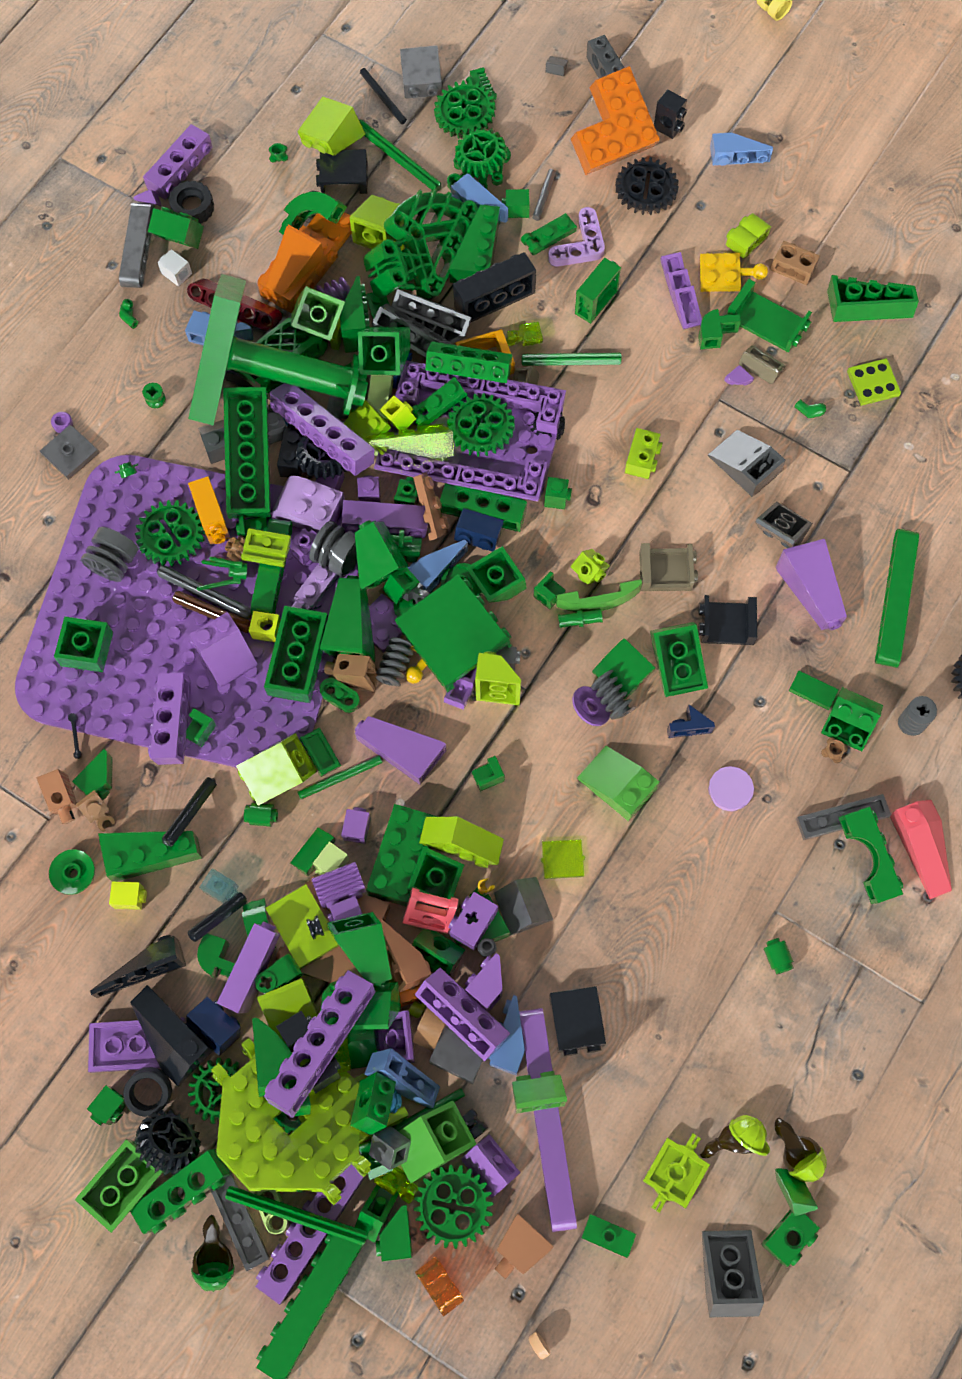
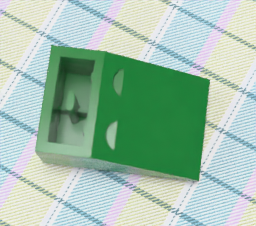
M356 276L340 314L345 353L358 352V332L370 327L365 284L360 283V276Z

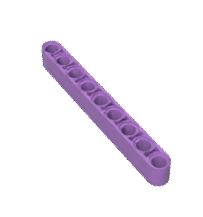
M543 1009L519 1011L528 1075L531 1076V1079L541 1078L540 1073L553 1071ZM559 1108L534 1111L552 1232L577 1229Z

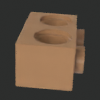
M783 240L774 257L771 271L807 285L817 267L820 255Z

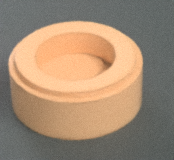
M537 1331L529 1336V1342L540 1359H545L551 1354L545 1341Z

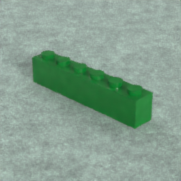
M330 1234L327 1235L324 1241L327 1244L323 1253L318 1252L311 1263V1266L314 1267L309 1276L305 1274L297 1287L301 1290L296 1299L291 1298L284 1309L287 1315L283 1322L278 1321L270 1334L273 1337L269 1346L264 1345L256 1358L259 1360L257 1369L272 1379L288 1378L363 1245Z

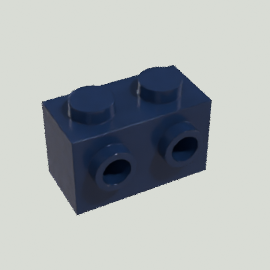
M463 508L456 526L454 540L459 542L466 540L469 545L493 552L499 541L504 520Z
M208 997L186 1015V1024L218 1056L240 1038L241 1027L238 1020L233 1016L229 1017L224 1012L223 1007L217 1004V1001H212Z

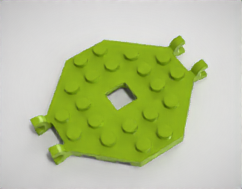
M250 1038L246 1039L241 1045L244 1048L242 1052L251 1059L231 1077L228 1076L225 1069L219 1063L211 1069L214 1073L212 1077L222 1086L217 1156L249 1191L276 1190V1192H296V1190H312V1192H322L335 1205L341 1199V1191L331 1183L351 1164L363 1177L371 1171V1163L359 1154L360 1130L350 1126L359 1083L340 1065L341 1069L338 1070L341 1078L316 1094L313 1089L309 1093L311 1114L303 1115L307 1120L288 1135L274 1120L282 1111L269 1104L264 1096L259 1097L254 1043ZM303 1059L299 1066L305 1065L310 1059Z

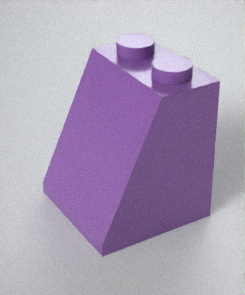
M228 612L189 634L199 655L220 688L258 666L240 630Z

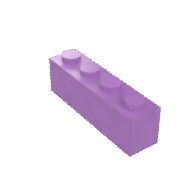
M343 500L341 526L345 528V532L351 531L355 533L360 530L359 526L368 520L371 522L376 520V522H384L391 535H399L400 529H404L405 536L425 538L427 523H425L423 515H425L424 511L426 508L419 505Z

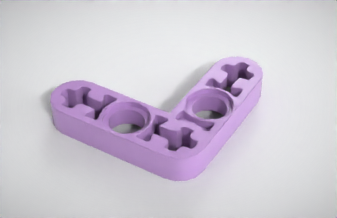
M585 207L579 212L582 242L550 248L548 261L552 266L559 267L595 261L603 257L605 245L597 214L593 208ZM585 216H588L590 218L589 224H587V218ZM588 231H595L597 235L590 237L586 233ZM594 243H596L595 246L598 252H595V250L593 249ZM573 250H579L582 254L580 256H574L571 254V252Z

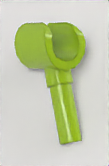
M415 1001L411 1005L409 1012L415 1018H419L425 1012L427 1006L423 1002L420 1004Z

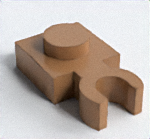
M95 790L76 803V806L90 823L96 820V824L102 832L106 831L102 825L105 820L115 824L113 817L105 813L109 810L108 806Z

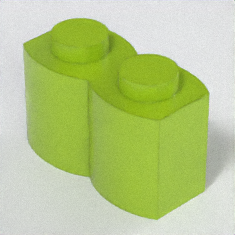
M754 213L748 217L745 216L740 221L739 226L732 228L728 232L726 246L735 253H740V257L745 259L768 237L771 226Z

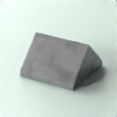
M537 877L514 880L494 892L504 922L510 931V936L553 920Z

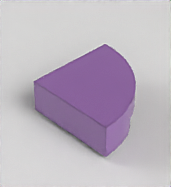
M740 365L724 379L730 385L744 386L752 383L754 380Z

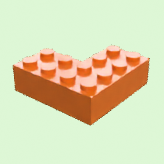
M630 66L593 82L589 88L603 121L577 131L571 137L585 175L652 148L660 141Z

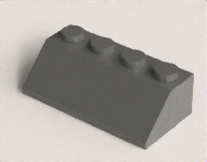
M269 404L270 445L282 441L284 429L287 427L283 417L279 413H275ZM224 420L215 422L214 425L209 424L198 428L210 463L213 464L225 460Z

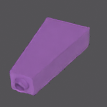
M370 716L365 721L361 720L355 728L356 739L419 785L447 751L446 744L442 741Z
M264 921L262 925L254 923L217 1004L236 1013H249L258 991L255 986V980L260 973L267 969L280 936L279 933L274 931L275 926Z

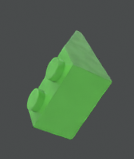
M605 746L577 777L580 782L628 822L657 790L660 782L644 768L608 746Z
M554 1071L540 1073L541 1078L531 1079L530 1075L516 1077V1081L512 1082L516 1114L565 1106L567 1096L561 1075H555Z

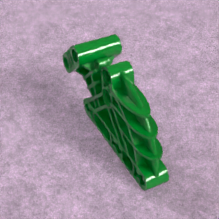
M420 189L416 195L403 201L392 215L384 221L385 231L397 241L394 242L391 239L384 240L369 251L363 259L366 272L373 271L368 275V278L376 277L370 281L374 295L378 298H384L397 289H404L409 291L416 290L417 296L428 300L438 296L450 274L449 268L476 215L477 205L471 200L462 202L452 197L451 192L447 194L436 193V189L426 193H422L423 191ZM428 212L435 213L430 223L422 224ZM443 215L449 217L450 220L441 221V218ZM439 241L431 257L427 242ZM403 244L405 248L401 251L399 247ZM442 257L444 266L438 276L436 274V267ZM412 279H414L416 286H415L414 284H412V283H407V282H409V281H411Z

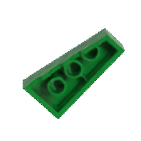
M831 275L827 294L833 322L914 317L919 302L915 286L890 282L884 285L875 280H869L868 283L857 281V278L849 277L846 280L838 279L839 276Z

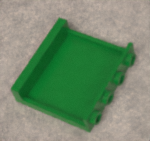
M459 574L395 619L398 628L410 644H412L413 648L447 693L455 688L453 683L477 667L479 653H496L505 646L511 647L509 640L511 635L505 627L501 629L498 626V619L492 611L487 612L484 608L486 604L479 594L475 596L471 591L473 587L466 578L462 580Z

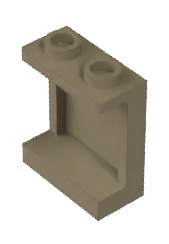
M641 543L639 550L641 591H692L694 583L698 582V571L694 570V564L697 562V552L693 551V544H688L687 548L650 549V543Z

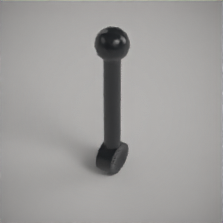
M71 713L68 715V720L71 722L75 748L73 756L75 759H80L82 752L79 751L76 728L78 716Z

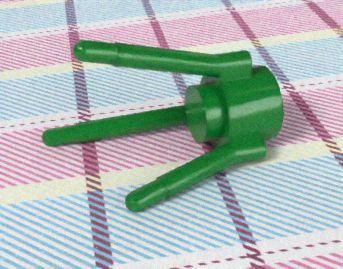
M209 557L210 561L202 560V564L228 568V577L233 579L199 586L197 590L201 591L230 584H241V579L246 580L247 563L216 557Z

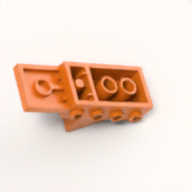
M344 212L336 224L327 220L321 214H316L307 227L302 225L299 230L288 224L276 258L272 260L267 271L261 274L257 283L261 297L292 313L304 287L314 288L338 258L337 252L352 234L350 225L351 215Z

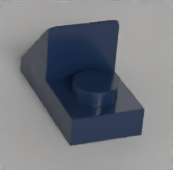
M688 705L686 709L688 721L677 719L669 723L667 728L668 738L711 734L715 724L694 707Z

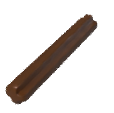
M176 591L172 597L174 603L212 619H216L228 612L180 591ZM228 612L238 629L248 633L251 621Z

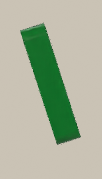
M270 519L267 532L291 536L292 521ZM259 564L251 602V615H253V611L275 614L285 566Z

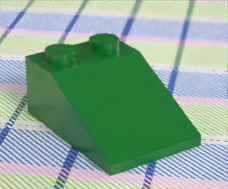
M690 622L650 630L664 696L669 697L708 689L697 624Z

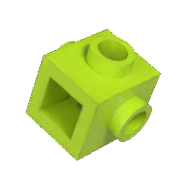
M593 549L582 551L571 565V568L578 574L579 579L587 584L602 581L606 576V570L610 567L605 558Z

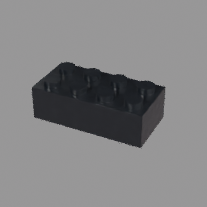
M523 252L513 255L510 259L501 263H495L492 267L483 271L480 270L470 277L458 280L453 284L455 310L472 317L471 322H474L535 294L536 269L527 254Z

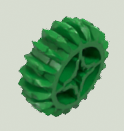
M485 127L483 130L476 128L475 132L469 130V135L463 134L462 139L458 140V145L455 146V159L459 169L464 174L475 175L477 179L479 176L486 178L487 174L493 176V171L499 172L500 167L504 166V161L507 158V147L503 137H500L498 132L494 133L493 129L487 131Z
M221 1058L216 1059V1065L219 1063L225 1071H228L229 1077L233 1076L240 1067V1063L237 1061L231 1066L232 1061L230 1058L225 1060L224 1065ZM209 1060L207 1061L208 1069L201 1065L199 1070L202 1074H193V1077L198 1080L196 1083H189V1086L195 1088V1091L188 1092V1096L196 1098L190 1102V1106L199 1105L194 1113L199 1115L204 1111L201 1119L206 1121L210 1117V1123L215 1124L218 1117L220 1119V1111H214V1109L221 1103L222 1095L220 1094L217 1097V1089L213 1088L212 1085L221 1088L222 1086L218 1082L208 1079L214 1074L211 1069L215 1066ZM204 1086L211 1092L208 1106L203 1099Z

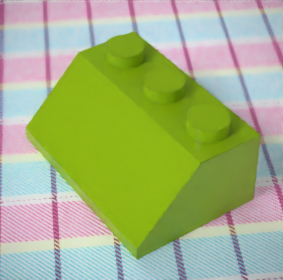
M494 652L479 653L475 677L476 701L520 706V677L502 656Z

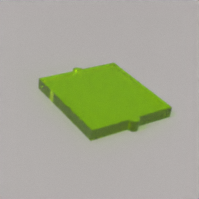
M581 839L542 841L543 858H541V862L544 867V879L584 877L583 861L585 856L582 853Z

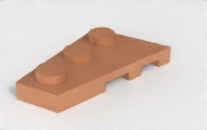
M426 472L413 478L419 501L426 508L423 517L425 523L430 525L431 533H428L431 541L448 533L449 524L446 517L442 516L440 499L438 496H435L433 480Z

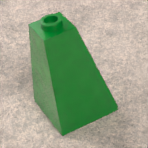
M348 575L347 578H339L320 650L336 659L338 654L370 656L372 661L375 662L367 589H361L359 577Z

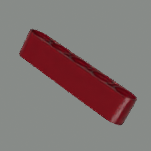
M204 278L188 285V296L193 301L212 308L218 284ZM243 295L238 320L268 331L278 325L282 320V314L272 306Z

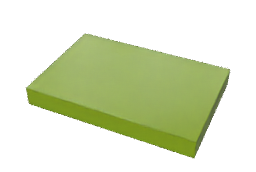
M306 884L266 907L269 916L300 969L339 947V944L327 927V919ZM315 916H318L325 936L317 935L316 939L313 940L306 919L313 920Z

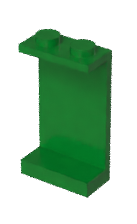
M748 279L729 306L727 314H740V327L789 353L793 346H798L802 338V332H807L811 326L812 321H810L812 312L808 311L804 318L753 292L756 282Z

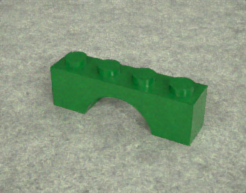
M866 807L838 817L846 839L860 841L869 849L872 855V871L868 878L863 881L870 903L877 904L903 895V883L901 878L896 876L893 868L895 867V862L885 847L887 844L886 838L879 831L876 813L871 810V807Z

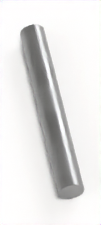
M553 169L548 170L532 216L536 221L540 220L556 171Z

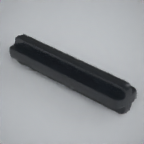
M238 892L189 929L187 932L188 937L193 942H197L247 903L245 895Z

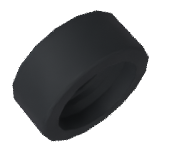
M154 1067L142 1068L136 1071L125 1084L123 1091L124 1102L128 1109L136 1115L149 1117L153 1112L157 1114L170 1101L172 1083L161 1069ZM143 1078L154 1079L162 1088L161 1099L154 1105H144L134 1095L135 1085Z

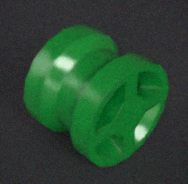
M154 382L144 386L142 394L146 404L154 409L162 407L166 401L162 387Z

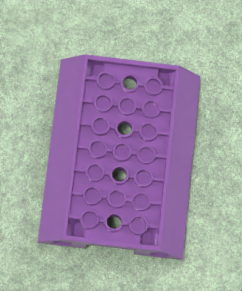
M406 360L395 395L402 403L406 401L411 407L419 405L455 377L471 400L474 399V394L481 398L482 394L485 393L487 399L493 395L494 401L501 398V405L507 403V409H511L512 416H514L515 430L513 431V438H509V444L503 443V450L497 447L496 454L490 450L488 451V456L481 452L480 456L477 457L475 451L471 455H469L468 449L461 452V445L455 447L454 441H451L446 436L448 433L447 419H449V412H453V407H451L422 429L417 425L415 430L410 431L406 429L401 433L391 424L389 432L382 439V443L387 448V451H384L385 454L382 455L378 452L374 469L411 477L427 472L428 476L436 482L539 501L544 491L557 439L560 417H562L560 413H563L566 390L513 380L501 383L426 371V364ZM464 397L461 401L465 403L466 397ZM531 411H533L534 413L539 412L538 417L536 419L537 430H534L533 432L530 430L531 428H533V425H529L535 422V416L533 413H531ZM537 431L551 433L552 437H550L548 434L539 433V435L537 436L535 435V433ZM534 447L538 451L535 454H529L526 450Z

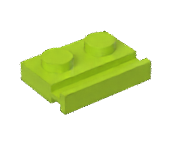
M248 528L241 558L245 561L284 567L291 543V536Z

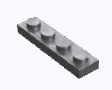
M884 794L799 816L796 818L803 840L843 830L838 817L866 807H871V810L876 813L878 820L889 818L891 813Z
M231 1172V1175L225 1178L226 1183L215 1191L213 1189L210 1190L246 1271H249L269 1260L270 1257L247 1206L225 1198L229 1186L238 1188Z

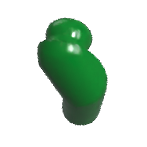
M124 299L120 305L119 317L134 329L139 324V321L132 316L134 304L132 300Z
M801 399L794 406L807 418L823 416L827 410L826 405L823 403L808 405Z

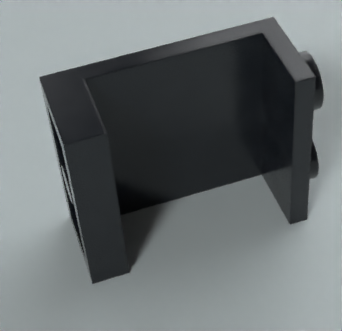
M366 149L342 150L334 156L320 152V159H316L317 171H319V175H316V185L320 187L321 193L325 194V185L359 184L360 194H368V160Z
M709 595L704 596L703 602L699 603L698 615L702 616V623L698 625V634L702 636V643L755 644L757 640V597H748L746 603L709 602Z
M597 986L550 993L549 999L550 1006L552 1005L558 1053L563 1052L564 1056L577 1055V1050L587 1049V1053L601 1051V1047L606 1045Z

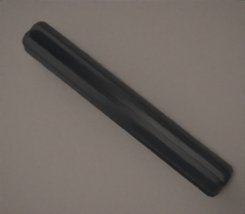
M207 777L163 835L164 845L173 846L217 786L214 778Z

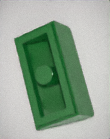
M318 827L290 864L306 876H309L315 869L313 862L329 841L332 844L335 843V837Z
M775 1169L776 1181L794 1216L818 1209L805 1182L791 1176L788 1173V1169Z

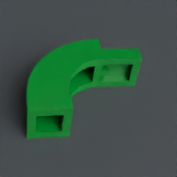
M321 192L303 193L295 197L284 208V211L289 215L282 222L279 232L284 235L288 224L299 230L304 222L315 214H321L327 220L337 224L347 206Z

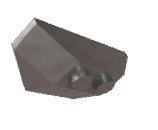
M397 289L392 303V307L452 343L465 338L472 317L457 310Z

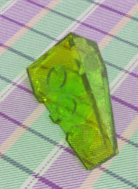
M444 423L417 426V431L401 429L397 435L393 432H385L365 436L369 445L433 459L436 458L438 461L448 460V457L454 456L453 431Z

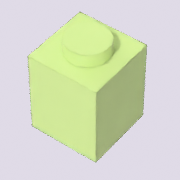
M329 841L313 862L316 869L315 873L320 876L345 866L350 859L345 852Z

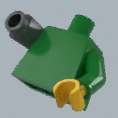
M489 878L480 880L478 887L473 892L494 903L490 895H485V893L494 890L495 886L491 885L487 889L485 882ZM499 911L476 947L484 957L494 954L496 951V941L510 936V931ZM475 915L472 918L467 917L469 925L472 922L477 923ZM454 939L457 945L462 944L458 940Z

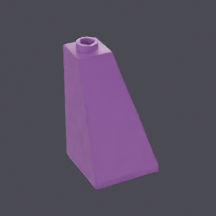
M825 539L783 549L776 565L777 572L821 630L840 628L847 615Z

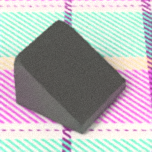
M550 56L546 62L545 72L564 76L568 60Z

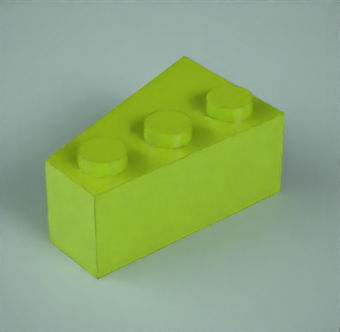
M458 816L425 817L419 843L458 856L463 860L475 862L476 866L488 868V865L499 864L504 838Z

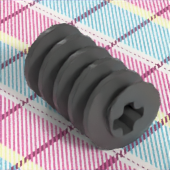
M391 637L389 645L385 648L387 653H384L382 656L383 660L379 663L380 668L377 669V676L375 678L389 686H401V683L396 679L404 678L400 671L407 670L403 663H410V659L406 655H413V651L409 649V647H412V644L406 640Z
M610 670L598 677L591 688L592 690H598L596 696L598 698L603 697L600 703L602 705L608 704L605 710L606 712L613 711L610 718L614 720L631 713L636 709V706L629 708L632 699L624 700L628 693L627 691L619 692L623 685L614 684L618 677L610 678V675L613 673V670Z
M926 696L914 698L898 718L900 730L910 736L920 735L935 719L937 715L936 704Z

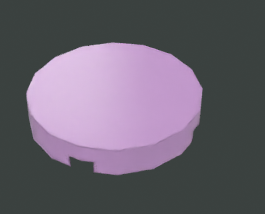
M729 766L721 768L714 773L709 781L708 792L717 807L732 812L748 805L753 797L754 786L747 772L740 768Z

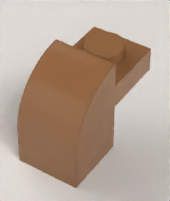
M428 1007L420 1020L413 1042L433 1052L446 1024Z

